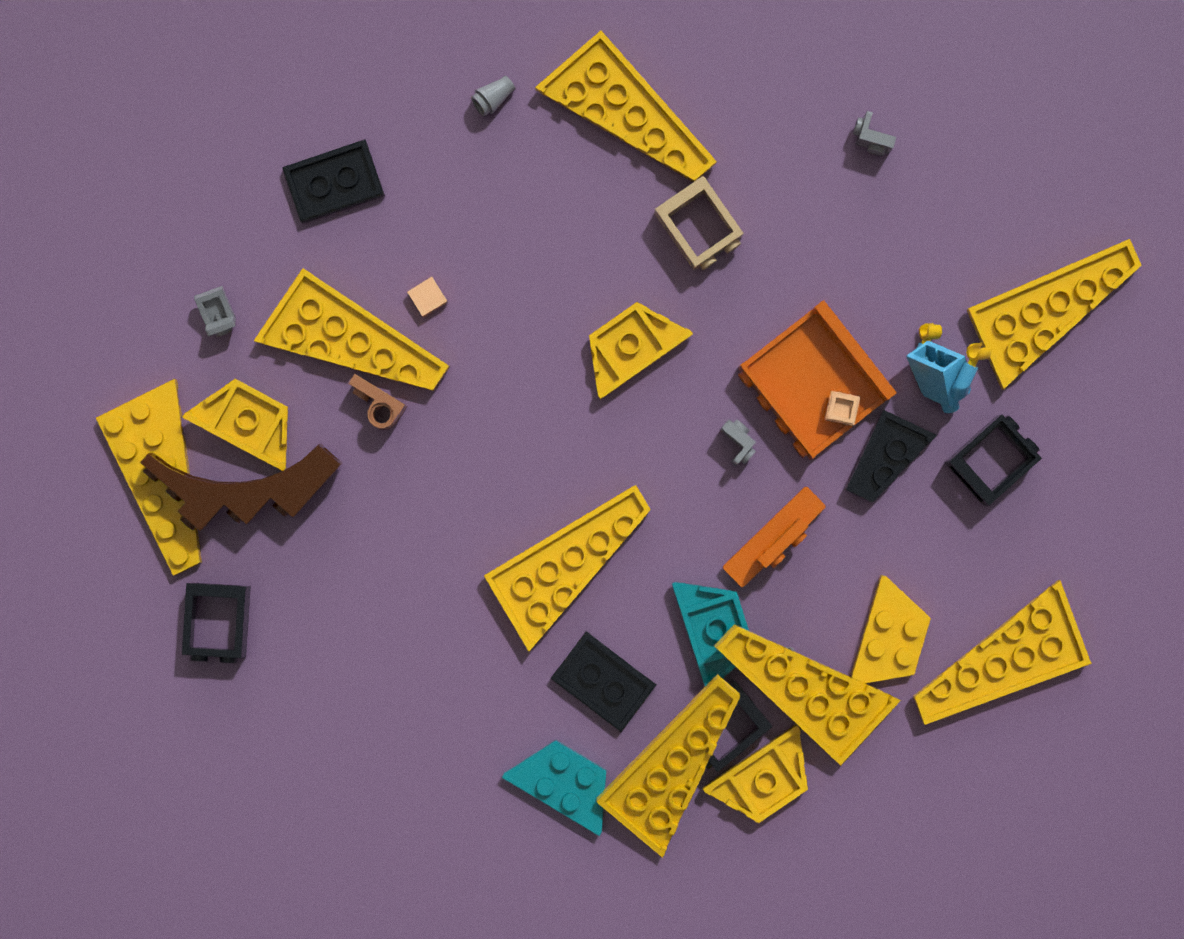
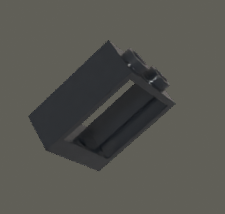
M1001 414L994 417L944 462L983 506H990L1042 459L1037 453L1039 451L1038 446L1030 438L1024 439L1017 431L1020 429L1019 425L1008 415L1004 417ZM998 428L1025 460L995 487L990 489L964 461L963 457L993 430Z
M186 583L182 655H190V661H208V656L220 657L221 663H238V658L246 657L251 586ZM197 596L238 598L234 649L193 647Z
M734 679L730 680L728 684L740 693L738 704L756 724L757 728L718 760L714 755L710 756L706 765L708 770L714 767L719 772L773 727Z

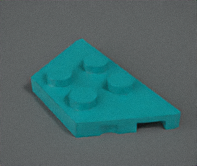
M680 582L672 583L704 686H706L717 674L724 678L735 668L714 645L734 624L749 631L737 591Z
M554 740L543 749L504 772L502 778L598 836L601 835L604 808L596 801L597 797L605 789L606 769L558 740Z

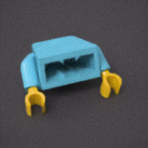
M925 323L919 327V336L922 339V343H918L917 349L906 357L924 397L941 404L944 413H953L959 409V401L965 398L971 391L970 386L978 370L976 366L978 361L987 360L991 355V348H981L982 342L970 344L966 350L969 361L966 362L965 356L931 342V340L941 337L942 327L933 323Z

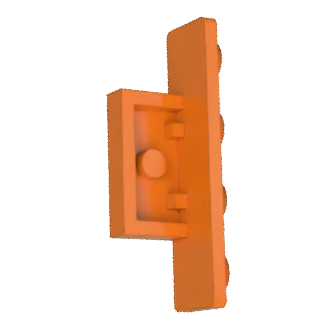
M804 487L723 565V569L740 587H744L763 568H767L769 565L772 568L776 567L786 557L783 553L790 545L795 548L806 538L807 535L804 531L809 527L808 524L825 509V504L808 487Z

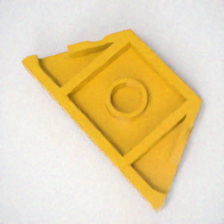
M636 302L590 334L589 341L599 399H603L693 335L691 330L681 327L665 316L657 314L648 307Z
M235 378L184 413L182 418L282 471L285 470L288 406Z
M880 575L850 676L863 683L914 675L931 620L887 576Z
M795 724L702 787L704 792L758 823L806 792L808 786L801 746V733L798 725Z

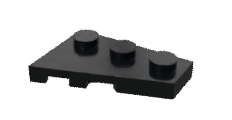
M882 410L845 490L871 503L874 502L937 435Z

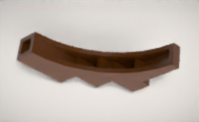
M321 443L301 461L286 470L262 479L243 482L213 481L193 476L171 466L153 452L148 453L140 462L145 467L143 472L155 482L158 480L162 481L168 487L166 492L178 502L182 499L185 502L178 510L182 515L180 520L191 530L197 528L199 531L203 530L224 506L228 508L226 513L239 524L242 521L248 524L270 499L275 501L272 506L285 517L288 514L294 517L342 464Z

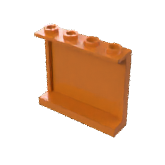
M824 300L738 367L741 371L738 376L747 388L753 386L759 394L756 399L766 412L771 409L777 417L774 422L784 435L789 432L796 441L792 444L802 458L807 456L810 460L853 427L824 420L831 390L860 397L855 425L897 393Z

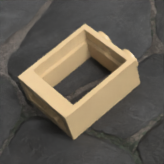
M704 176L655 208V216L693 270L699 267L702 270L707 269L717 261L715 256L723 250L728 254L741 245L739 239L742 238L743 231ZM702 194H705L731 234L699 256H696L670 216Z

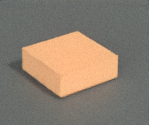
M433 277L407 291L423 318L448 303Z
M831 390L824 420L854 426L860 397Z

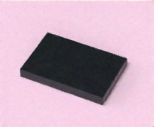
M366 139L282 167L302 224L385 196Z
M587 631L550 678L620 732H622L657 685Z

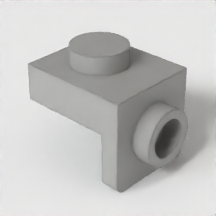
M867 111L863 118L858 117L853 132L854 135L858 136L856 145L867 147V151L875 155L883 156L884 153L889 154L894 148L896 137L868 129L873 112Z
M223 286L195 295L194 300L206 325L205 331L208 336L213 334L222 336L229 333L235 327L236 317Z
M737 419L734 423L728 420L720 431L742 448L731 463L736 466L741 461L745 465L756 452L752 448L756 441L747 435L750 430Z

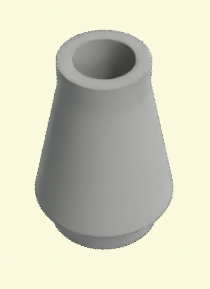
M504 76L497 81L476 89L475 94L471 96V101L481 115L493 114L510 93L515 90V86L507 76Z

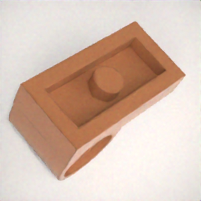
M355 373L348 383L355 387L352 393L366 402L370 397L374 399L367 414L369 422L378 429L388 430L392 428L408 407ZM382 407L388 408L390 411L389 420L385 423H378L375 416L376 412Z

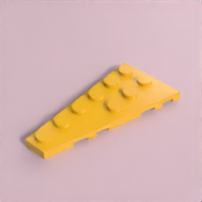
M601 30L535 87V90L692 182L702 177L717 163L713 156Z
M1130 239L966 309L978 338L982 342V347L991 348V355L988 360L1001 390L1005 389L1018 375L1024 372L1037 358L1052 347L1086 314L1093 310L1105 297L1142 266Z
M302 268L254 339L256 343L431 391L435 390L450 368L449 365L304 268Z
M173 379L96 417L173 576L202 563L197 528L191 530L180 520L182 515L178 510L185 502L182 499L179 502L173 499L166 492L168 487L162 481L158 480L155 482L143 472L145 467L140 462L148 453L153 452L171 466L190 474L186 441L183 435L177 379Z
M636 485L484 575L528 651L535 646L651 510Z
M1057 580L913 695L924 725L1091 664L1061 581Z
M735 624L714 645L720 653L840 766L901 701L888 693Z
M718 674L597 797L596 802L662 858L672 835L674 836L684 810L687 809L701 780L709 758L714 753L721 733L726 728L740 699V693Z

